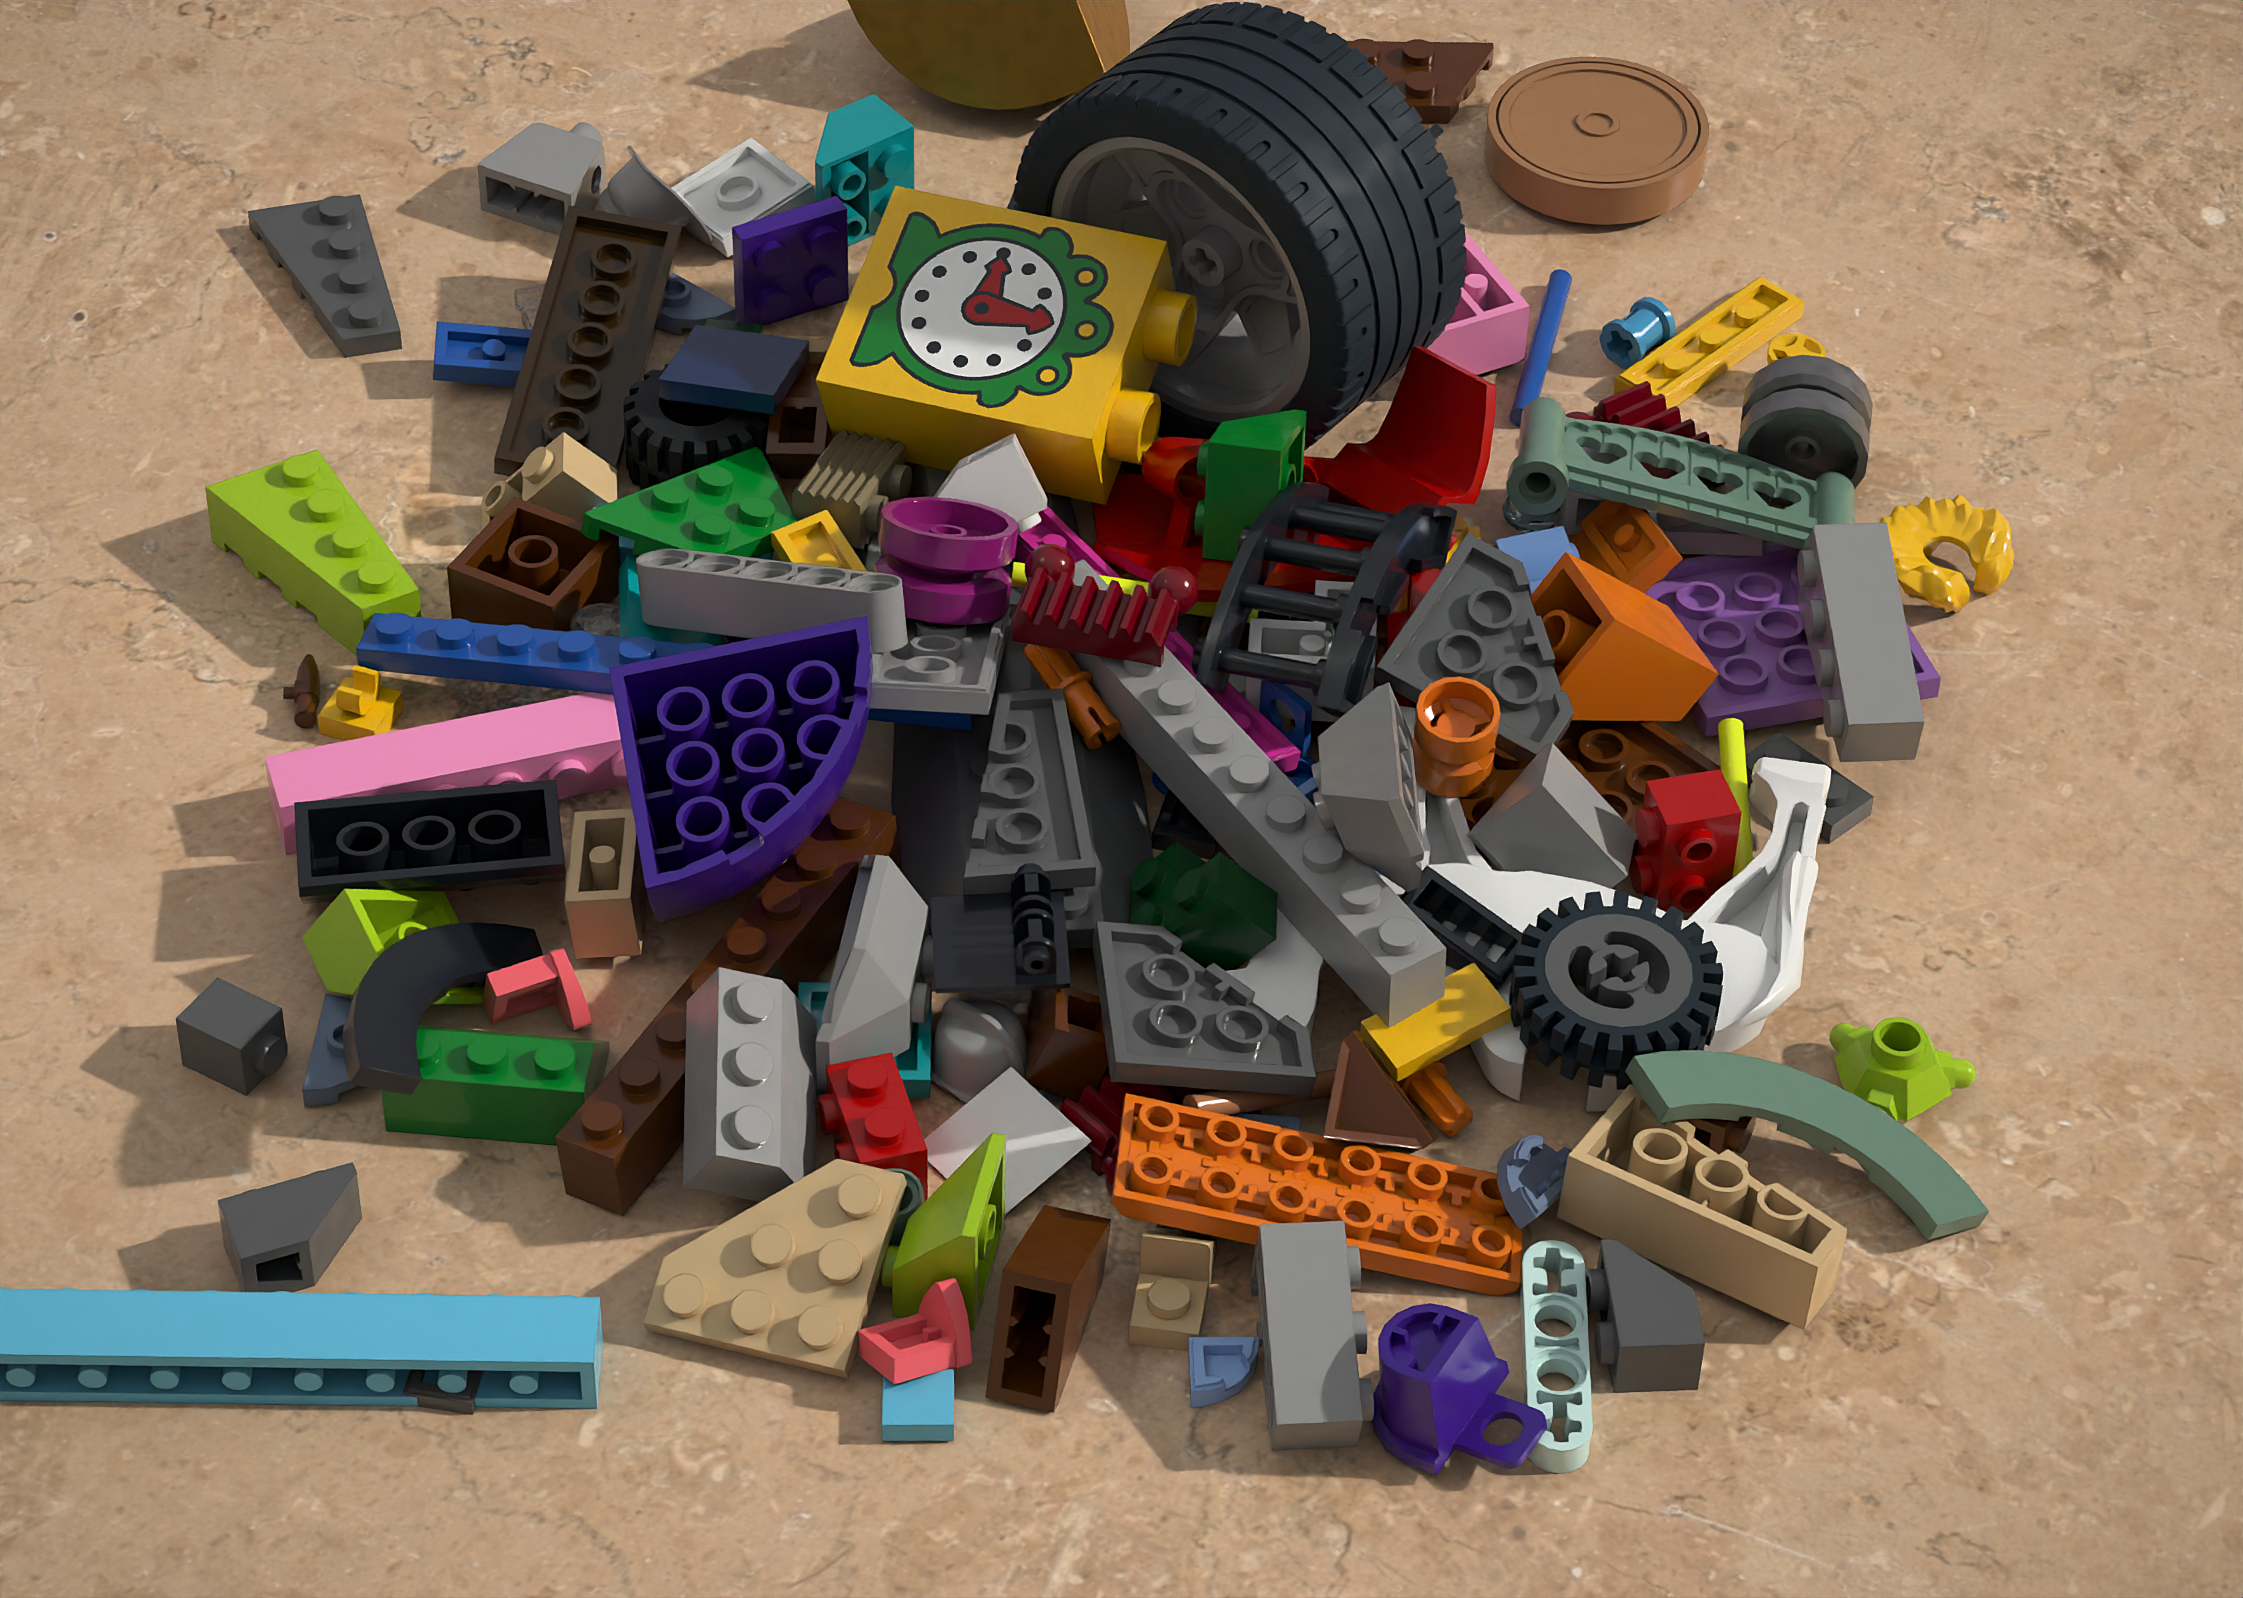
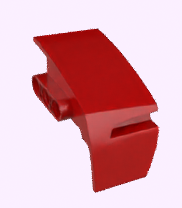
M1414 346L1391 407L1375 437L1366 443H1347L1335 458L1304 456L1303 482L1318 483L1330 488L1327 502L1395 514L1415 502H1427L1444 506L1447 503L1474 505L1480 494L1490 459L1496 411V385L1424 347ZM1164 437L1154 442L1146 451L1142 461V473L1145 481L1150 486L1174 500L1165 540L1125 543L1094 542L1092 550L1100 558L1148 582L1155 572L1165 566L1175 565L1183 567L1190 571L1197 581L1199 592L1196 602H1218L1233 562L1202 558L1203 536L1195 535L1194 531L1197 504L1200 499H1205L1206 479L1198 478L1197 475L1198 454L1202 442H1208L1210 439ZM1320 534L1318 544L1360 552L1365 546L1372 547L1374 544ZM1452 534L1449 551L1454 546L1458 538L1454 534ZM1278 563L1264 586L1310 593L1315 592L1316 580L1354 582L1356 577Z

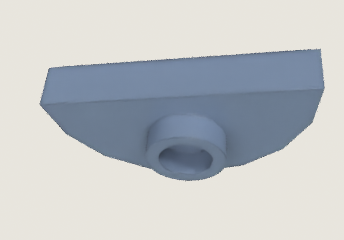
M672 272L657 328L682 335V328L693 329L695 325L727 329L736 324L735 307Z
M325 993L302 1090L304 1107L336 1103L339 1101L338 1094L357 1086L350 1084L344 1059L343 1030L344 1024L349 1018L352 1003L350 998Z
M1536 1134L1522 1138L1507 1148L1497 1163V1184L1504 1205L1519 1230L1535 1220L1561 1196L1567 1157L1571 1152L1570 1149L1565 1147L1558 1152L1543 1143V1136Z

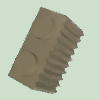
M844 429L839 431L792 492V512L796 520L799 521L821 511L828 510L850 546L854 549L863 550L864 545L868 544L869 537L872 538L873 533L879 531L881 509L888 502L907 498L912 483V470L910 466L905 465V445L900 440L893 443L889 438L882 441L878 436L871 439L866 433L860 437L855 431L851 434H848Z

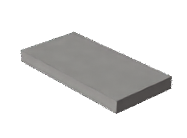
M1010 608L1001 619L982 624H940L905 617L908 643L894 651L872 653L873 678L870 708L988 715L1009 632Z

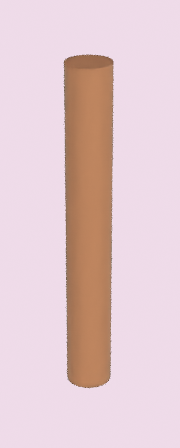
M1336 1069L1316 1072V1081L1311 1097L1213 1090L1185 1096L1183 1106L1225 1115H1234L1328 1098L1331 1096Z

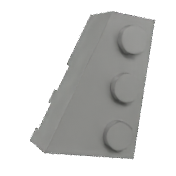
M1344 1221L1260 1224L1250 1284L1252 1296H1259L1261 1322H1257L1256 1332L1257 1337H1259V1346H1263L1265 1373H1263V1387L1271 1450L1357 1447L1363 1421H1373L1374 1415L1371 1378H1359L1357 1354L1367 1353L1366 1316L1364 1311L1353 1312L1351 1288H1360L1359 1247L1358 1245L1347 1246Z

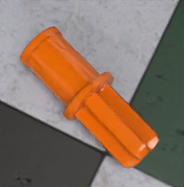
M1028 644L1024 648L1025 657L1048 689L1063 688L1068 718L1084 739L1083 742L1088 749H1096L1102 746V742L1097 736L1100 733L1107 743L1119 733L1122 725L1117 718H1114L1091 685L1092 674L1089 671H1081L1068 651Z
M1438 1060L1397 1083L1411 1102L1416 1101L1438 1129L1442 1130L1446 1136L1452 1137L1459 1135L1464 1127L1471 1124L1473 1111L1446 1080L1447 1069L1442 1061Z

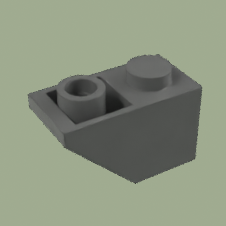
M353 1162L217 1200L224 1248L241 1292L287 1291L292 1293L315 1286L362 1219L357 1171Z
M1601 1240L1597 1268L1587 1269L1586 1296L1588 1310L1600 1312L1601 1322H1597L1595 1326L1596 1358L1599 1365L1609 1364L1614 1393L1698 1390L1705 1341L1695 1290L1617 1240Z

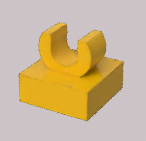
M354 665L352 668L353 678L345 676L317 715L319 734L347 741L388 733L404 711L402 691L380 686L381 677L378 671Z

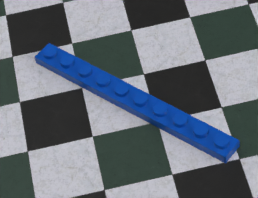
M375 613L356 647L358 666L376 671L613 694L609 672L610 667L714 646L704 642L686 644L655 641L643 636L625 638L594 635L582 630L564 632L533 629L521 624L503 626L472 623L459 618L441 620L411 617L404 613ZM870 708L868 720L972 730L978 714Z

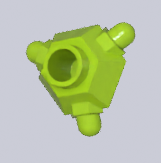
M1901 1017L1887 1018L1879 1022L1874 1030H1870L1865 1026L1857 1028L1849 1023H1839L1832 1028L1829 1035L1832 1047L1839 1053L1834 1057L1843 1089L1877 1107L1902 1125L1953 1095L1951 1089L1967 1088L1973 1084L1976 1078V1069L1970 1061L1952 1058L1950 1052L1938 1051L1924 1029L1910 1019Z

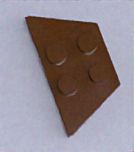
M1357 39L1348 41L1347 45L1352 49L1357 48L1369 58L1368 62L1373 67L1377 65L1388 76L1387 81L1392 86L1397 85L1407 97L1404 99L1410 108L1414 106L1423 119L1420 122L1421 124H1449L1459 110V103L1467 99L1475 89L1476 76L1482 69L1489 70L1492 66L1494 50L1493 43L1428 42L1422 39H1414L1407 42Z

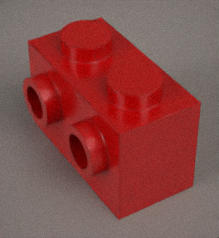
M1720 769L1646 781L1643 809H1638L1635 813V828L1639 841L1637 855L1631 857L1629 874L1634 891L1637 894H1644L1645 896L1657 899V908L1667 912L1673 906L1683 913L1696 912L1717 890L1732 879L1742 812Z
M892 1052L826 1065V1094L817 1096V1111L823 1134L825 1136L832 1135L835 1143L834 1160L841 1159L880 1169L895 1168L909 1171L920 1180L925 1202L928 1199V1149Z

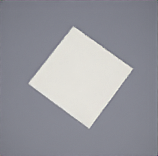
M1012 1067L1008 1068L924 1139L928 1149V1162L948 1179L991 1133L1006 1135L1005 1215L1092 1142Z

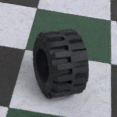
M668 364L664 365L663 370L653 369L644 374V381H636L630 387V396H626L623 403L626 469H629V477L633 484L640 485L641 490L753 447H757L763 452L773 471V465L766 455L769 414L659 398L658 379Z

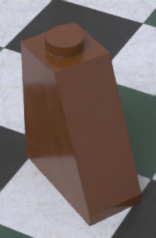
M1048 1205L1042 1207L1002 1270L985 1398L1051 1413L1055 1412L1103 1282L1111 1219Z

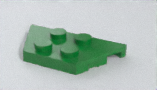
M753 447L584 512L581 533L587 538L596 541L605 532H611L634 540L633 554L639 556L661 549H684L758 558L775 551L771 546L772 531L797 522L763 452L757 447Z

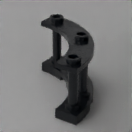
M1297 482L1289 485L1270 501L1253 526L1246 525L1241 532L1238 554L1221 591L1207 637L1200 636L1194 647L1192 669L1197 674L1196 680L1206 690L1220 695H1225L1230 674L1312 689L1313 695L1317 696L1315 706L1331 716L1342 717L1361 701L1378 647L1377 636L1370 635L1378 614L1391 616L1399 599L1409 586L1408 571L1422 573L1429 568L1443 570L1447 560L1457 510L1444 505L1415 502L1395 514L1327 502L1330 488L1322 484ZM1323 534L1374 544L1372 547L1365 546L1360 552L1318 544L1319 535ZM1278 563L1356 577L1350 593H1341L1337 599L1264 586ZM1252 609L1333 624V629L1336 631L1328 658H1321L1317 664L1237 648Z

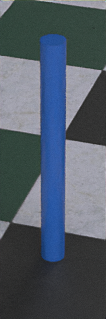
M1562 269L1554 270L1550 274L1510 413L1511 422L1518 427L1521 424L1523 409L1527 404L1540 396L1567 301L1572 277L1570 273Z

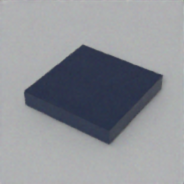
M695 325L658 379L659 398L772 415L776 412L809 360V340Z

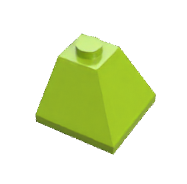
M344 889L301 938L326 989L352 996L374 960L388 947L408 935L427 928L460 922L444 891ZM464 985L451 988L446 996L433 1004H483L485 986L468 988Z
M991 1133L912 1214L907 1221L900 1246L889 1245L884 1259L882 1286L892 1288V1317L904 1318L918 1314L923 1297L934 1283L955 1278L964 1299L970 1330L975 1331L1005 1229L1006 1135Z

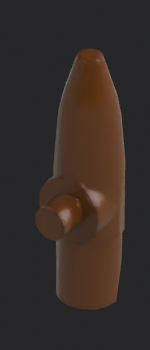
M307 654L298 668L294 687L283 688V699H294V721L301 728L314 726L316 710L320 702V675L316 661L311 654Z

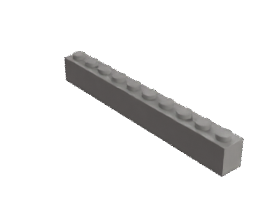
M1084 559L1075 563V576L1073 579L1075 585L1081 586L1086 576H1092L1100 590L1108 588L1106 582ZM1165 646L1164 661L1161 667L1068 651L1081 671H1089L1092 674L1091 685L1114 718H1117L1122 725L1119 734L1237 864L1278 893L1277 908L1366 1006L1379 1016L1388 1028L1444 997L1446 947L1369 865L1346 851L1335 828L1328 831L1325 830L1315 806Z

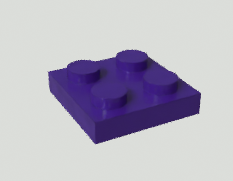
M838 196L732 227L736 320L744 331L849 300L847 208Z

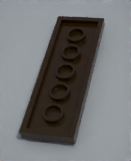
M568 206L495 454V474L511 476L523 466L532 451L541 446L546 447L563 432L617 469L618 474L625 448L624 399L626 396H630L629 389L636 381H643L679 251L682 226Z

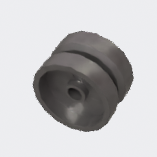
M1797 355L1777 359L1757 371L1745 388L1737 452L1814 481L1823 473L1830 471L1839 472L1851 481L1855 490L1865 477L1869 454V433L1873 403L1866 384L1851 368L1827 357ZM1772 497V502L1781 506L1789 507L1795 504L1785 498Z

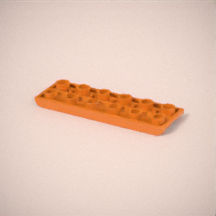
M1125 1094L1111 1199L1112 1205L1125 1217L1256 1245L1260 1224L1344 1221L1347 1246L1358 1245L1361 1268L1491 1296H1502L1517 1291L1521 1283L1523 1228L1518 1229L1504 1205L1497 1184L1496 1173L1354 1142L1322 1138L1323 1136L1133 1094Z

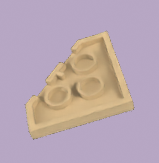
M835 1159L663 1257L643 1324L650 1332L849 1379L858 1349V1330L864 1329L907 1185L904 1174Z

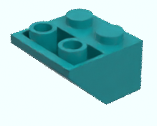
M875 94L828 113L815 159L816 202L838 196L846 206L848 246H851L876 234L895 186L914 189V126Z

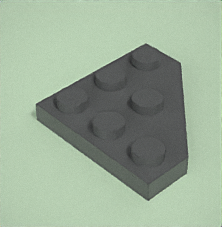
M1467 533L1378 663L1373 680L1382 685L1390 683L1393 691L1415 703L1418 702L1420 693L1430 683L1442 678L1464 677L1478 681L1489 688L1499 702L1501 715L1495 747L1526 765H1529L1546 744L1553 743L1557 746L1570 726L1574 714L1567 691L1562 692L1553 666L1555 656L1541 616H1536L1529 596L1528 588L1530 583L1523 562Z
M1103 921L1096 922L1091 941L1111 1082L1311 1097L1316 1081V1071L1307 1028L1288 1015L1277 1020L1253 1003L1255 992L1215 963L1207 968L1202 967L1180 951L1183 941L1164 927Z

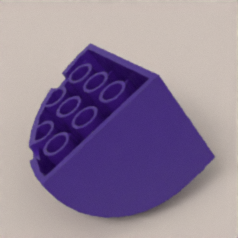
M867 616L609 668L645 887L652 910L659 923L694 914L748 889L789 858L820 825L834 805L855 764L865 736L872 697L873 660Z

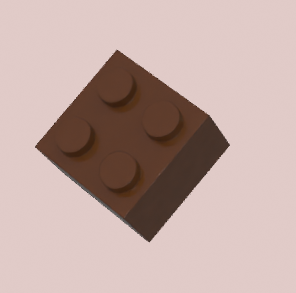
M513 497L448 565L451 619L459 618L472 623L503 626L521 624L533 629L564 632L574 630L586 631L619 595V536L605 532L598 541L587 538L581 533L582 522Z

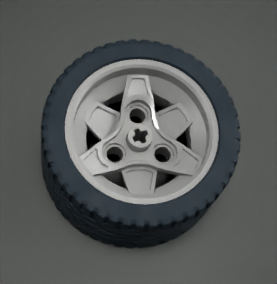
M1224 2L1221 5L1216 3L1204 6L1202 9L1197 8L1179 17L1047 116L1030 137L1028 145L1025 146L1021 156V163L1018 166L1016 175L1018 182L1014 188V201L1017 204L1014 205L1013 210L1167 241L1176 292L1194 295L1197 299L1198 312L1194 339L1185 362L1181 366L1159 362L1148 391L1157 393L1160 397L1161 416L1157 436L1161 438L1210 439L1221 422L1295 409L1307 411L1305 451L1407 365L1414 346L1428 348L1445 330V326L1454 315L1455 307L1458 305L1462 290L1460 288L1463 287L1465 269L1463 267L1466 265V248L1463 246L1466 242L1465 225L1460 223L1463 214L1460 201L1456 200L1454 196L1457 194L1453 178L1447 175L1446 170L1448 166L1442 152H1437L1435 148L1437 143L1430 130L1424 129L1420 123L1423 119L1414 106L1410 108L1404 99L1407 97L1397 85L1392 86L1387 81L1388 76L1377 65L1373 67L1368 62L1369 58L1357 48L1352 49L1347 46L1348 41L1336 33H1327L1326 27L1314 21L1306 22L1304 16L1290 11L1283 13L1281 8L1265 5L1262 8L1261 4L1244 2L1243 4H1240V2Z

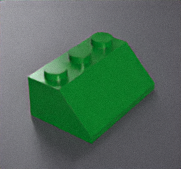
M418 1025L416 1047L422 1079L412 1095L381 1090L386 1131L557 1146L555 1138L603 1081L610 1051L609 1041Z

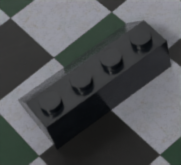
M556 780L294 802L299 897L303 904L333 902L344 889L469 891L476 888L521 884L535 885L543 882L565 881L566 870Z

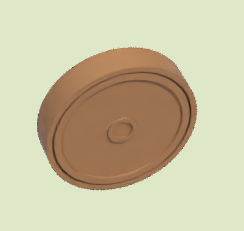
M1606 57L1555 59L1536 64L1516 73L1506 80L1494 93L1488 107L1484 150L1485 162L1493 179L1508 195L1542 214L1584 224L1614 225L1638 222L1671 211L1685 202L1698 188L1705 169L1709 123L1704 108L1692 92L1675 79L1653 68L1626 60Z

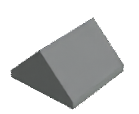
M1553 743L1546 744L1467 834L1499 871H1535L1593 882L1610 889L1628 876L1636 839V833Z

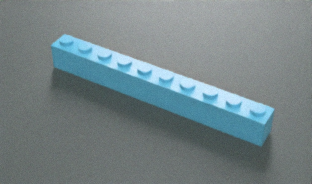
M0 1287V1401L418 1406L417 1397L403 1395L411 1369L426 1370L422 1382L437 1384L441 1390L448 1393H458L466 1388L468 1370H484L475 1396L476 1407L597 1409L603 1351L600 1297H575L571 1295L504 1296L500 1294L433 1295L429 1293L362 1294L358 1292L291 1293L287 1291L220 1292L216 1290L149 1291L145 1289L78 1290L74 1288L7 1289Z

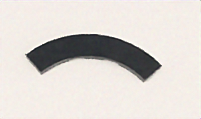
M456 923L427 928L408 935L388 947L374 960L351 997L352 1003L349 1018L344 1024L343 1030L344 1059L350 1084L412 1095L422 1079L416 1047L418 1024L422 1013L430 1005L446 996L451 988L459 985H464L468 988L485 986L488 973L543 956L544 954L535 929L495 923Z

